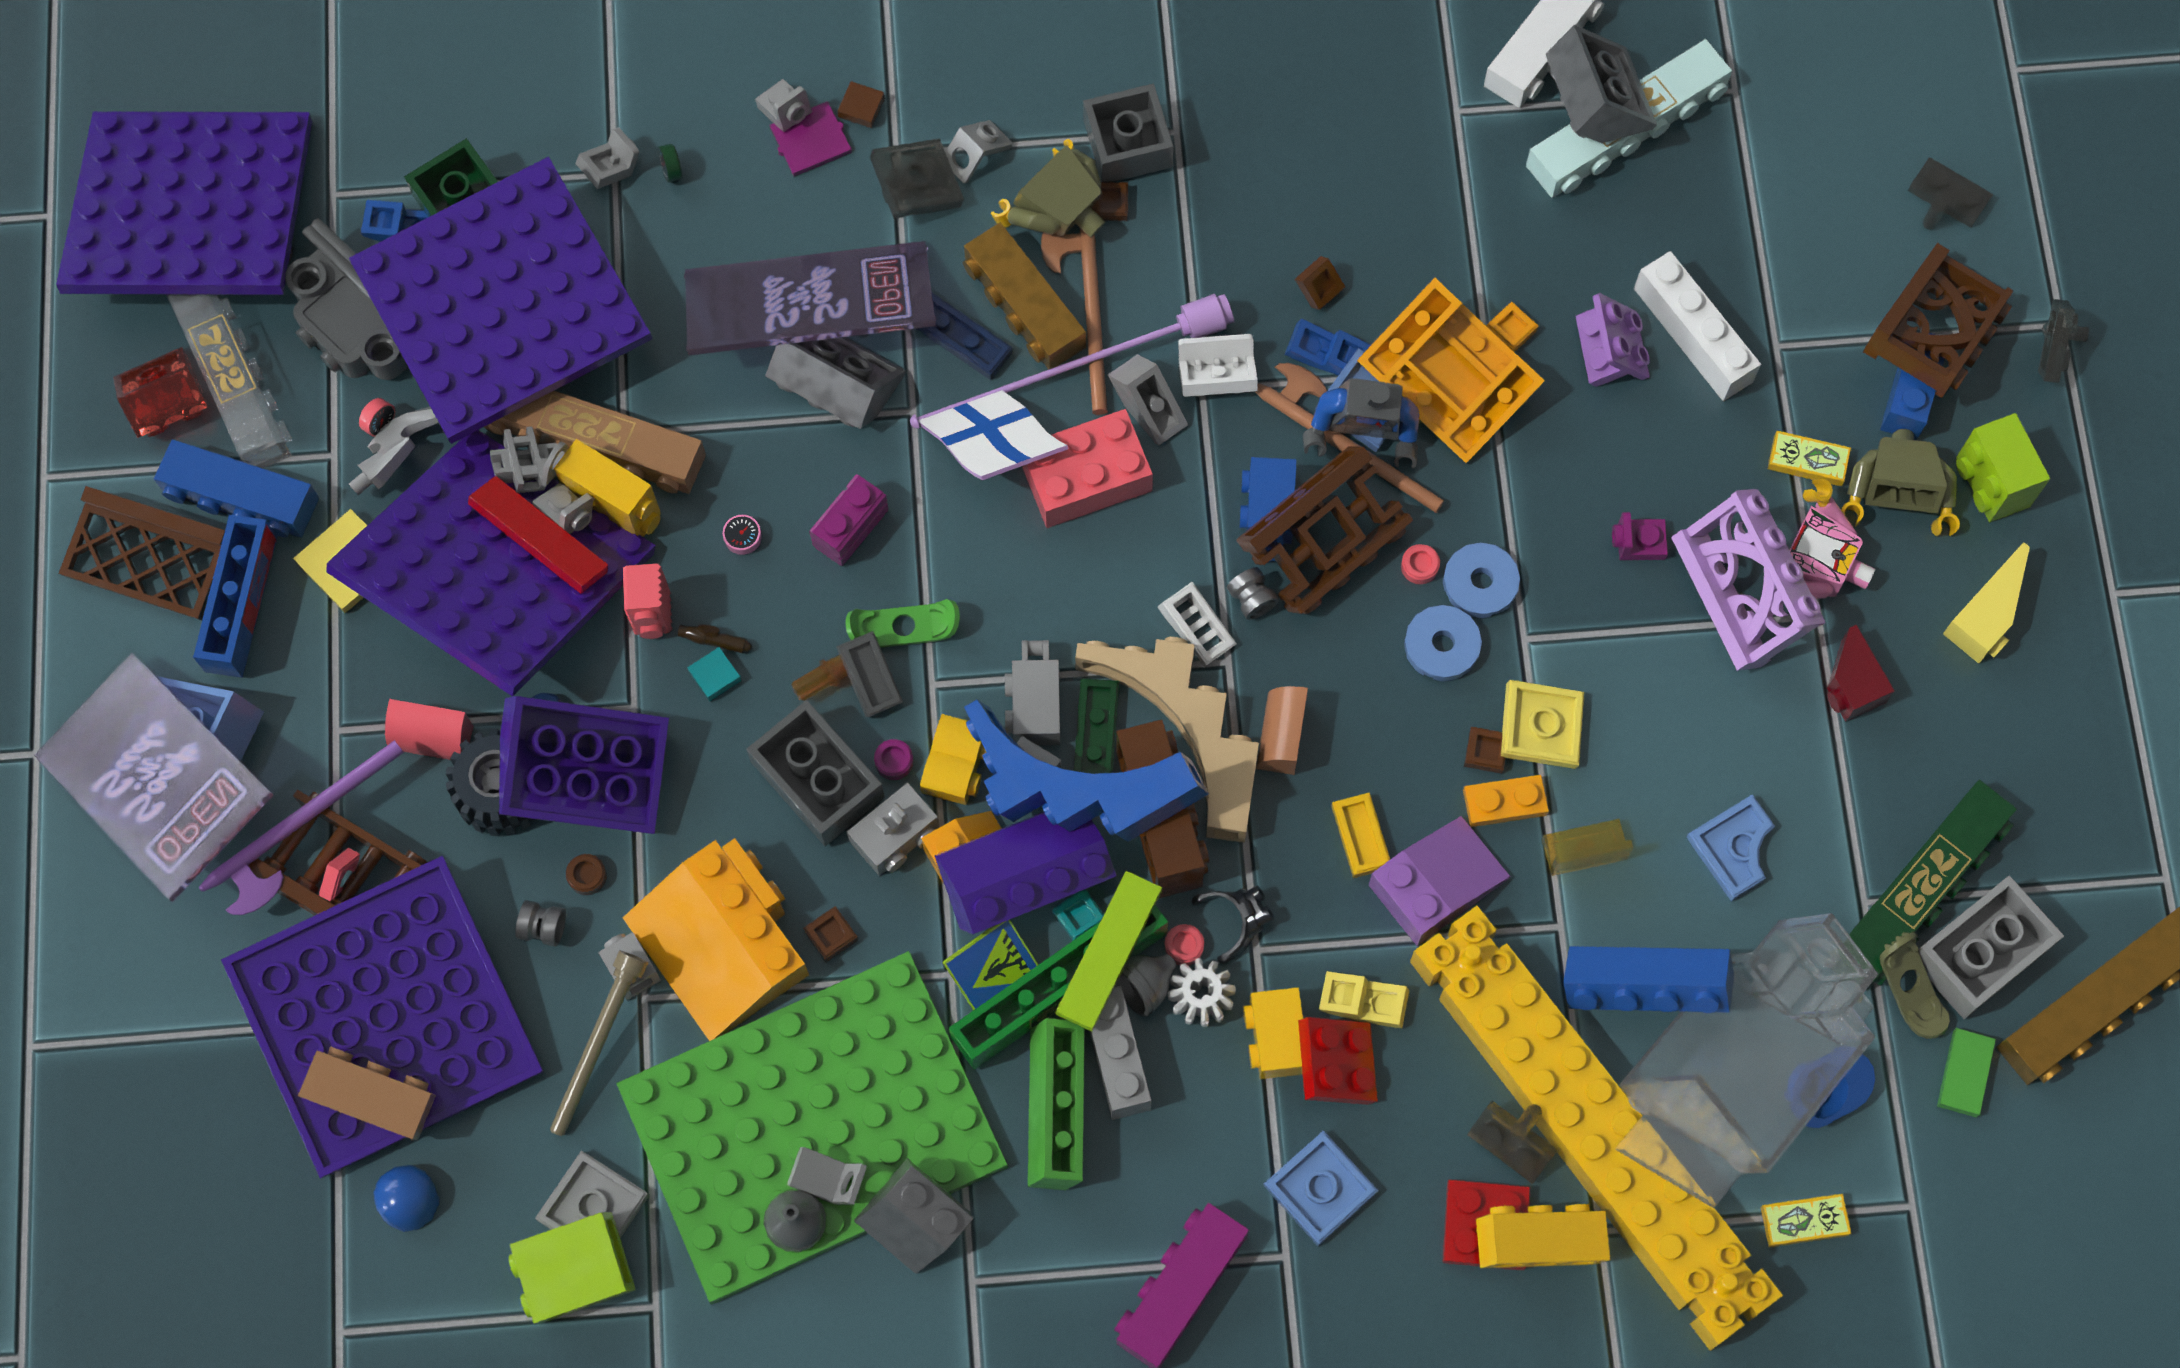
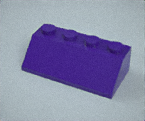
M1044 812L934 855L959 928L971 934L978 933L1116 877L1104 838L1092 819L1069 832L1058 824L1052 825Z

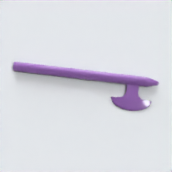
M395 740L213 870L199 886L200 891H206L221 885L229 878H232L238 886L240 894L237 901L226 909L231 915H244L265 906L276 895L282 885V871H278L269 878L261 879L255 876L248 865L403 754L402 749Z

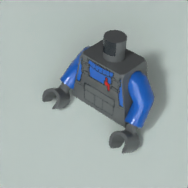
M1356 378L1348 379L1337 389L1326 391L1320 397L1311 422L1314 428H1310L1303 433L1304 452L1307 454L1310 446L1318 445V456L1321 457L1326 453L1327 447L1324 431L1398 440L1399 438L1401 442L1396 446L1395 466L1399 467L1400 458L1408 457L1412 459V469H1414L1417 465L1418 446L1414 442L1417 441L1419 409L1408 397L1402 396L1403 386L1399 384Z

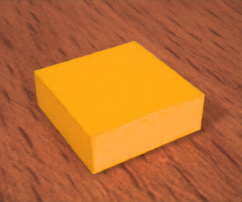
M1513 302L1507 305L1486 325L1513 352L1534 335L1539 327Z

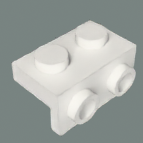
M1252 334L1187 338L1178 341L1179 372L1183 397L1258 391Z

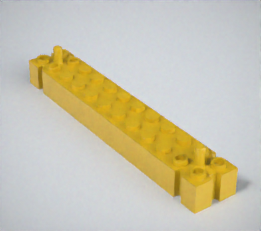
M1475 906L1452 923L1447 940L1438 933L1414 950L1410 963L1429 987L1438 982L1443 988L1439 998L1440 1002L1599 1208L1606 1212V1217L1677 1309L1681 1310L1688 1305L1697 1318L1690 1325L1711 1351L1744 1326L1738 1317L1740 1314H1743L1749 1322L1782 1297V1293L1763 1269L1753 1274L1744 1261L1751 1256L1749 1251L1507 943L1500 948L1496 946L1493 938L1497 930L1481 909Z

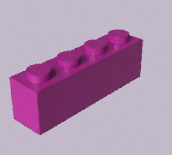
M1209 1202L1203 1211L1195 1208L1183 1227V1229L1188 1231L1187 1235L1180 1245L1173 1241L1160 1261L1165 1265L1164 1269L1157 1279L1153 1276L1147 1279L1137 1295L1142 1299V1302L1134 1313L1127 1310L1114 1329L1119 1333L1116 1344L1150 1368H1160L1248 1237L1249 1229Z

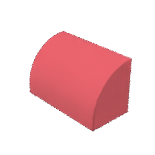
M389 699L385 721V739L387 745L395 740L403 752L450 760L454 752L459 754L462 752L460 747L462 742L467 740L470 743L474 726L467 714L462 711Z

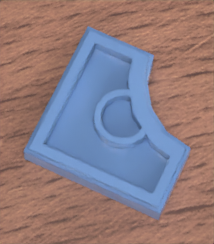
M1752 794L1693 830L1686 838L1730 901H1733L1766 879L1759 863V849L1763 839L1774 829L1775 825Z

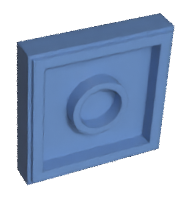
M1324 1130L1263 1185L1317 1246L1324 1242L1378 1193V1189Z

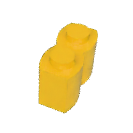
M945 714L941 715L920 783L922 794L963 805L967 804L969 796L976 797L982 774L976 772L980 760H983L982 755L986 753L982 742H977L969 732L966 725L967 720Z

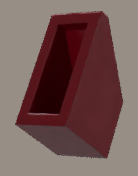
M1857 625L1850 627L1841 641L1827 686L1828 701L1836 713H1841L1845 722L1886 704L1894 693L1893 687Z

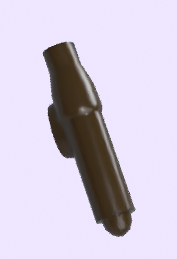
M680 624L678 629V637L686 638L697 644L720 647L738 653L748 652L752 649V644L747 639L720 633L719 628L703 624L699 626H686Z

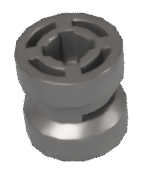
M1253 567L1240 573L1227 585L1231 596L1235 599H1240L1242 604L1241 611L1247 620H1253L1266 614L1279 602V598L1274 590L1264 585L1265 576L1258 567Z
M525 900L517 918V939L530 941L536 938L540 939L544 945L558 946L565 927V908L552 906L547 909L542 908L538 902Z

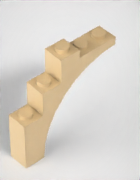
M1167 637L1165 640L1156 639L1154 653H1147L1146 649L1138 646H1127L1125 649L1111 648L1107 643L1101 641H1088L1087 644L1078 643L1075 656L1076 670L1119 681L1120 684L1133 689L1156 705L1178 728L1193 752L1203 778V783L1209 792L1206 796L1208 807L1206 837L1245 843L1259 743L1251 742V738L1243 735H1230L1228 738L1221 737L1227 693H1221L1219 689L1212 686L1203 685L1198 686L1196 689L1189 688L1195 644H1188L1185 639L1179 637Z

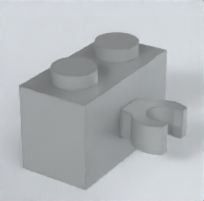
M906 783L849 829L847 834L853 847L880 877L887 870L889 873H892L900 868L907 860L906 855L915 847L923 848L921 838L938 829L939 822L937 815L915 790Z

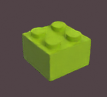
M2016 413L1974 428L1956 457L1958 472L1964 480H1968L1974 492V503L1981 513H1985L1989 523L2030 508L2050 480Z

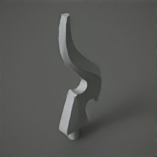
M431 407L403 414L392 419L381 428L367 446L373 454H376L357 465L363 472L349 483L357 495L361 494L372 484L379 490L415 448L416 445L409 436L439 423Z

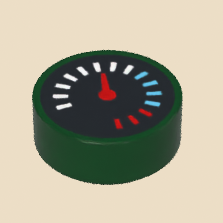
M672 144L659 146V159L666 181L680 180L682 170L675 146Z

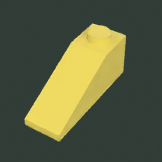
M2024 542L1954 618L1943 633L1944 636L1977 663H1980L1988 653L1995 658L2009 642V639L2004 635L2013 625L2030 548Z

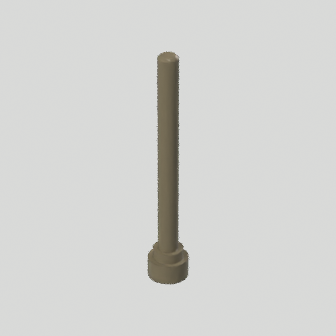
M622 950L618 951L613 963L615 967L613 973L616 976L615 981L550 1127L552 1133L558 1136L565 1135L630 984H635L637 978H642L649 963L646 960Z

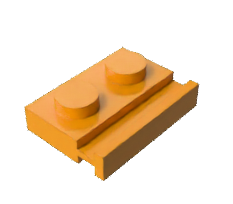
M735 838L722 847L725 854L772 919L777 921L784 916L785 913L781 902L785 900V897L773 880L767 883L759 872L763 867L751 850L745 852Z

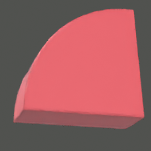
M347 848L327 864L319 896L331 902L342 892L344 888L340 887L341 881L348 870L355 871L360 859L359 853Z

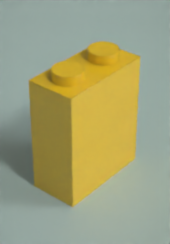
M578 439L573 442L554 467L559 482L563 483L578 498L589 493L594 498L592 509L606 515L612 522L628 532L644 537L645 534L650 535L658 526L661 512L652 486Z

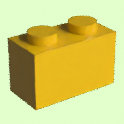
M1299 987L1251 993L1250 1005L1243 1006L1246 1030L1253 1029L1255 1044L1249 1045L1251 1069H1259L1260 1079L1303 1075L1298 1020L1303 1019Z

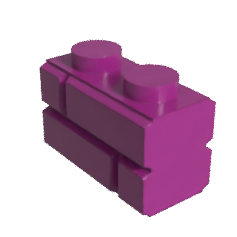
M857 474L846 486L847 490H843L809 531L812 545L840 566L847 562L889 510L886 494Z

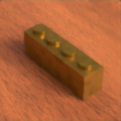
M1001 222L964 245L965 261H963L965 270L974 281L979 279L985 286L984 293L989 302L995 308L998 306L1002 308L1007 315L1005 320L1015 335L1021 333L1028 342L1026 344L1027 349L1037 363L1043 361L1048 369H1052L1086 348V331Z

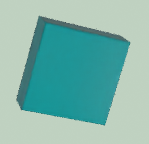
M720 647L687 667L688 672L709 702L741 681L739 674Z
M1086 889L1077 892L1052 910L1053 915L1072 941L1098 924L1104 916Z

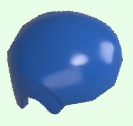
M413 1165L397 1166L381 1175L374 1190L376 1209L384 1222L390 1227L403 1232L423 1227L433 1219L439 1205V1196L432 1179L427 1175L426 1171Z

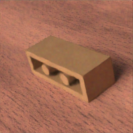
M330 1047L328 1054L316 1051L298 1094L299 1097L418 1141L436 1097L435 1094L427 1092L429 1083L406 1075L404 1082L389 1077L391 1069L368 1061L366 1068L351 1063L352 1054L334 1047Z

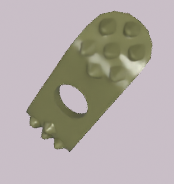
M1914 931L1911 933L1903 932L1902 936L1895 937L1896 941L1884 945L1885 950L1880 955V963L1901 1015L1907 1025L1920 1037L1926 1039L1937 1038L1943 1035L1949 1027V1013L1934 992L1919 955V949L1915 944L1916 933ZM1908 970H1914L1917 974L1915 986L1908 991H1903L1900 986L1902 975Z

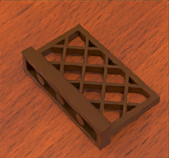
M85 486L80 499L85 504L58 574L202 621L225 530ZM94 514L105 518L110 531L92 540L88 528ZM114 521L123 525L116 528ZM132 528L140 529L145 542L127 551L120 534ZM148 532L156 534L158 536L151 539ZM114 538L121 554L103 563L96 546ZM167 539H172L175 541L180 553L162 562L155 545ZM183 543L193 547L186 550ZM149 549L156 565L138 574L131 557ZM90 550L97 566L85 573L73 571L77 557ZM202 550L214 553L209 568L196 573L189 557ZM183 560L191 577L172 585L165 569ZM125 561L132 578L118 585L112 583L107 570ZM160 573L167 589L153 596L148 595L141 581ZM101 574L103 580L95 578L94 576ZM192 584H195L199 593L194 609L182 606L176 592ZM136 585L138 591L129 589V587ZM170 596L173 603L163 599Z

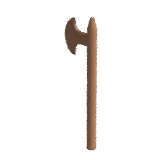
M1081 228L1080 233L1065 234L1064 236H1059L1056 233H1043L1041 236L1042 256L1047 267L1053 272L1061 273V260L1065 255L1081 252L1088 355L1102 351L1095 235L1090 238ZM1104 358L1089 363L1092 412L1095 415L1107 413Z
M1291 363L1276 365L1275 368L1287 378L1288 384L1279 393L1271 387L1257 383L1258 391L1255 392L1263 401L1306 429L1314 428L1311 425L1314 415L1297 405V402L1307 394L1320 398L1327 391L1326 386L1315 374L1299 365ZM1324 431L1326 442L1340 451H1344L1348 446H1360L1340 432ZM1367 450L1372 457V460L1369 461L1370 465H1374L1378 470L1375 474L1433 512L1437 513L1444 503L1443 499Z

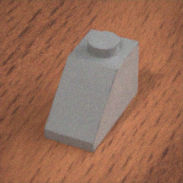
M1137 354L1108 374L1123 405L1155 444H1162L1188 425L1158 365Z

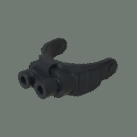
M1258 885L1248 891L1244 888L1233 893L1210 891L1209 893L1198 894L1192 898L1193 906L1213 898H1226L1233 902L1240 911L1243 923L1241 936L1232 949L1217 957L1218 962L1224 964L1234 959L1235 956L1247 949L1254 939V935L1264 930V924L1274 920L1271 909L1268 906L1263 907L1261 903L1265 896Z

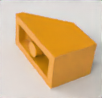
M992 811L956 818L921 838L923 850L942 883H944L934 855L1002 828Z

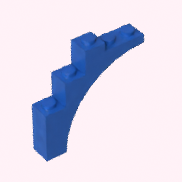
M978 699L964 707L970 718L966 722L967 728L977 742H982L986 753L982 755L983 760L993 776L984 780L989 794L985 796L986 801L996 816L1002 815L1012 822L1042 806L1045 815L1052 825L1058 824L1071 832L1100 815V819L1110 835L1116 834L1128 842L1209 794L1192 760L1181 752L1153 765L1120 773L1090 774L1065 770L1040 761L1026 753L1006 733L992 709Z

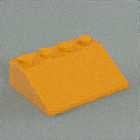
M716 840L682 862L623 917L625 923L634 933L637 940L709 1041L728 1033L809 976L806 965Z

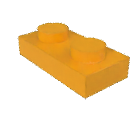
M1541 775L1464 786L1463 789L1470 827L1547 816L1549 812Z

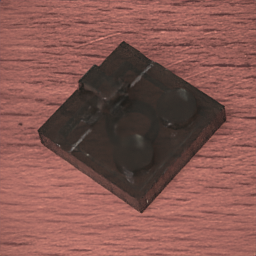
M940 138L872 150L870 160L881 185L885 202L888 203L894 219L961 208L964 198Z

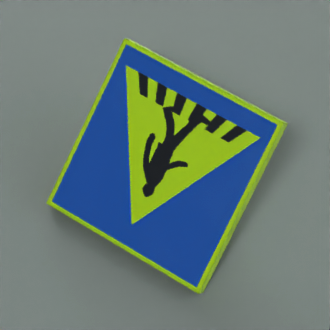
M1010 920L990 927L942 962L972 1010H975L1038 966V963Z

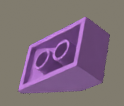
M1460 816L1404 849L1375 870L1371 875L1369 887L1415 945L1419 946L1507 881L1510 875L1463 817Z

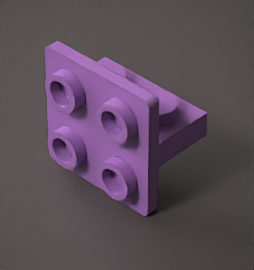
M1601 293L1594 295L1593 302L1595 308L1576 316L1589 384L1598 387L1627 374L1640 380L1649 378L1647 365L1650 362V358L1646 348L1643 346L1640 332L1643 325L1639 314L1635 310Z

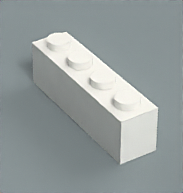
M1540 0L1487 68L1484 87L1519 109L1528 98L1531 100L1535 99L1543 87L1544 81L1542 79L1551 70L1545 54L1573 25L1583 28L1588 20L1594 22L1601 13L1604 3L1601 0Z
M1669 251L1642 268L1634 290L1721 400L1724 402L1752 384L1761 363L1674 254Z

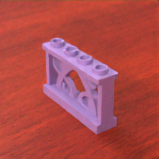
M1758 489L1735 491L1731 494L1730 498L1689 528L1682 529L1671 537L1737 671L1761 668L1771 661L1770 658L1825 623L1820 612V605L1817 599L1812 596L1803 578L1801 567L1795 562L1786 545L1785 535L1777 527L1769 511V504ZM1739 512L1748 532L1746 533L1743 530V522H1738L1734 528L1735 539H1733L1731 521L1733 516ZM1720 525L1722 540L1711 541L1708 533ZM1737 554L1751 558L1764 566V583L1760 602L1750 595H1738L1733 585L1739 567ZM1723 563H1728V570H1727V571H1726V569H1725ZM1744 604L1751 607L1754 612L1752 610L1746 611ZM1783 604H1785L1793 620L1789 627L1779 625L1772 618L1773 614L1779 617L1789 615L1783 610ZM1768 628L1776 636L1763 644L1760 637Z

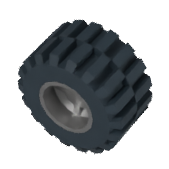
M491 729L490 735L485 737L482 732L474 734L476 740L472 743H469L467 740L460 744L462 752L460 754L454 752L450 758L454 767H447L446 776L449 782H446V787L453 804L463 820L468 825L472 824L474 829L482 834L486 828L491 836H499L500 830H505L507 836L516 834L515 828L519 826L526 830L531 826L529 823L531 818L499 815V730Z

